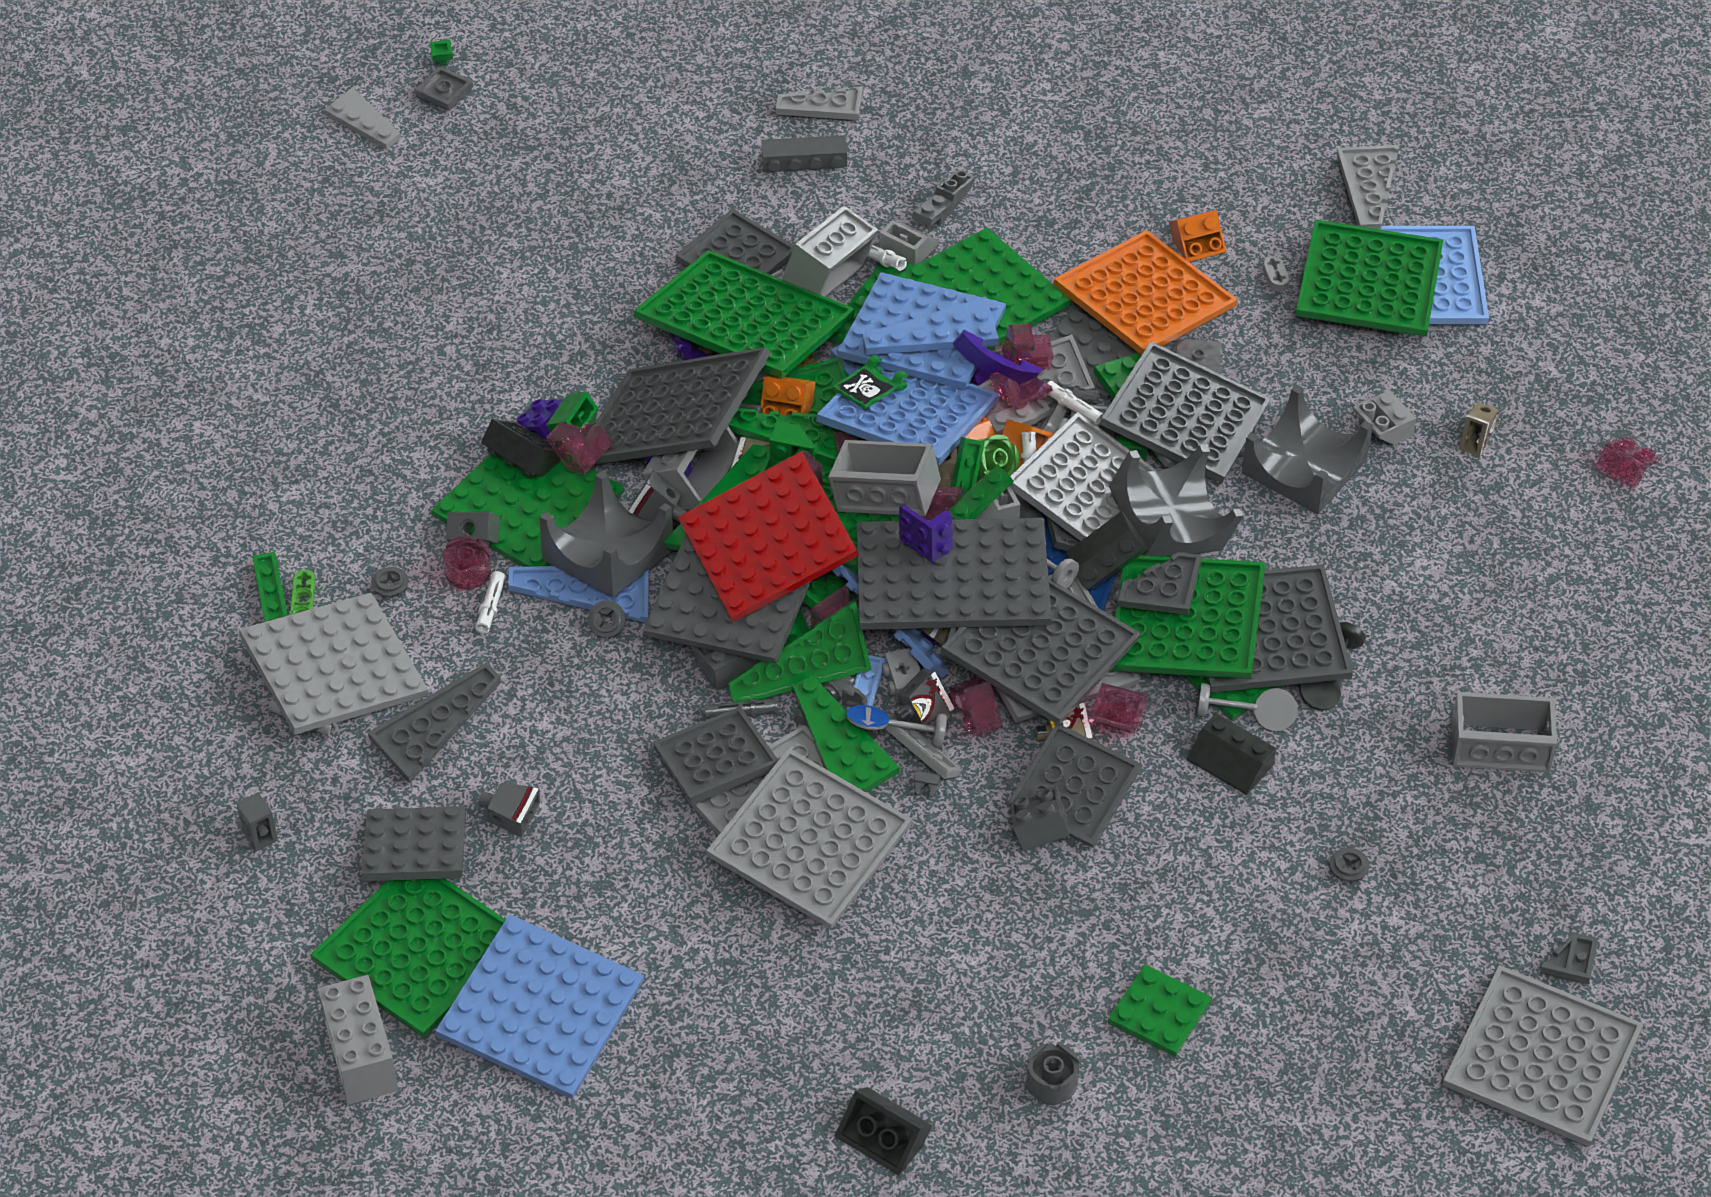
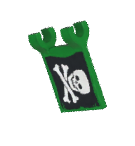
M872 355L862 368L832 387L834 391L865 410L893 391L905 390L908 384L903 380L908 377V374L900 370L894 375L892 380L880 373L882 368L877 365L882 362V358Z

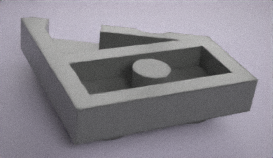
M1573 932L1566 939L1565 944L1559 946L1554 951V955L1542 964L1540 973L1589 984L1598 938Z

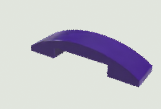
M963 330L953 341L954 347L968 361L996 378L1013 383L1030 384L1041 373V368L1023 359L1016 364L982 346V338L966 330Z

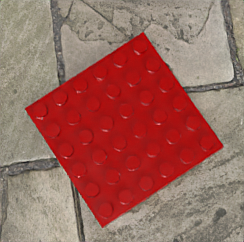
M802 451L678 517L733 622L859 556L855 545Z

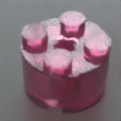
M460 536L448 542L443 552L445 577L451 585L460 591L477 588L489 581L491 577L490 554L487 544L482 539L477 538L475 540L470 539V536Z

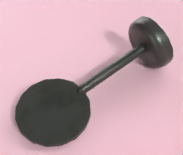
M1339 622L1346 647L1358 649L1363 646L1366 640L1365 633L1354 624ZM1337 680L1300 684V694L1303 700L1314 709L1328 710L1335 707L1340 701L1341 689Z

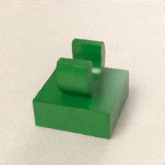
M451 40L430 42L433 62L439 61V66L447 65V60H453Z

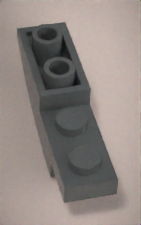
M957 169L936 186L935 194L913 211L912 219L930 227L934 223L941 225L964 199L974 183L975 177Z

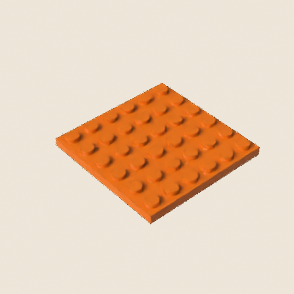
M1148 230L1054 278L1053 284L1067 297L1141 355L1151 341L1164 346L1234 308L1238 301L1237 298Z

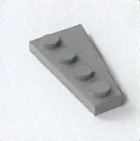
M863 86L855 87V90L851 91L839 88L837 92L830 93L819 90L810 95H807L805 92L778 94L776 115L859 120Z
M353 87L324 109L326 116L386 150L401 139L400 132Z

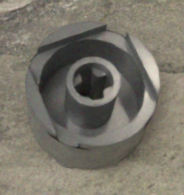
M1047 1043L1036 1047L1031 1052L1027 1064L1026 1085L1030 1093L1036 1099L1052 1106L1071 1098L1077 1090L1079 1079V1063L1076 1053L1068 1046L1056 1043V1046H1048Z

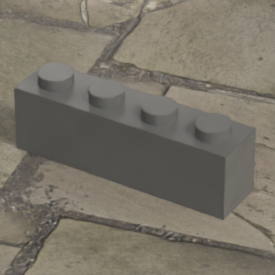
M845 135L761 140L763 172L847 167Z

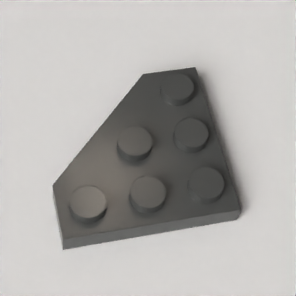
M1177 552L1170 556L1171 559L1161 565L1157 563L1143 571V575L1134 580L1131 578L1126 580L1121 587L1118 606L1189 615L1201 567L1202 555Z

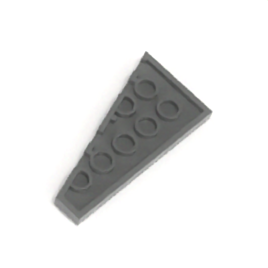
M486 662L369 731L368 737L410 783L501 683V677Z

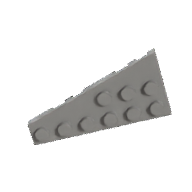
M1399 145L1337 148L1336 155L1358 226L1381 230Z

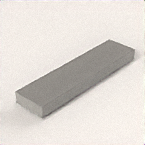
M888 714L889 719L897 720L895 714ZM891 725L885 727L890 734L943 779L959 776L962 769L915 729Z

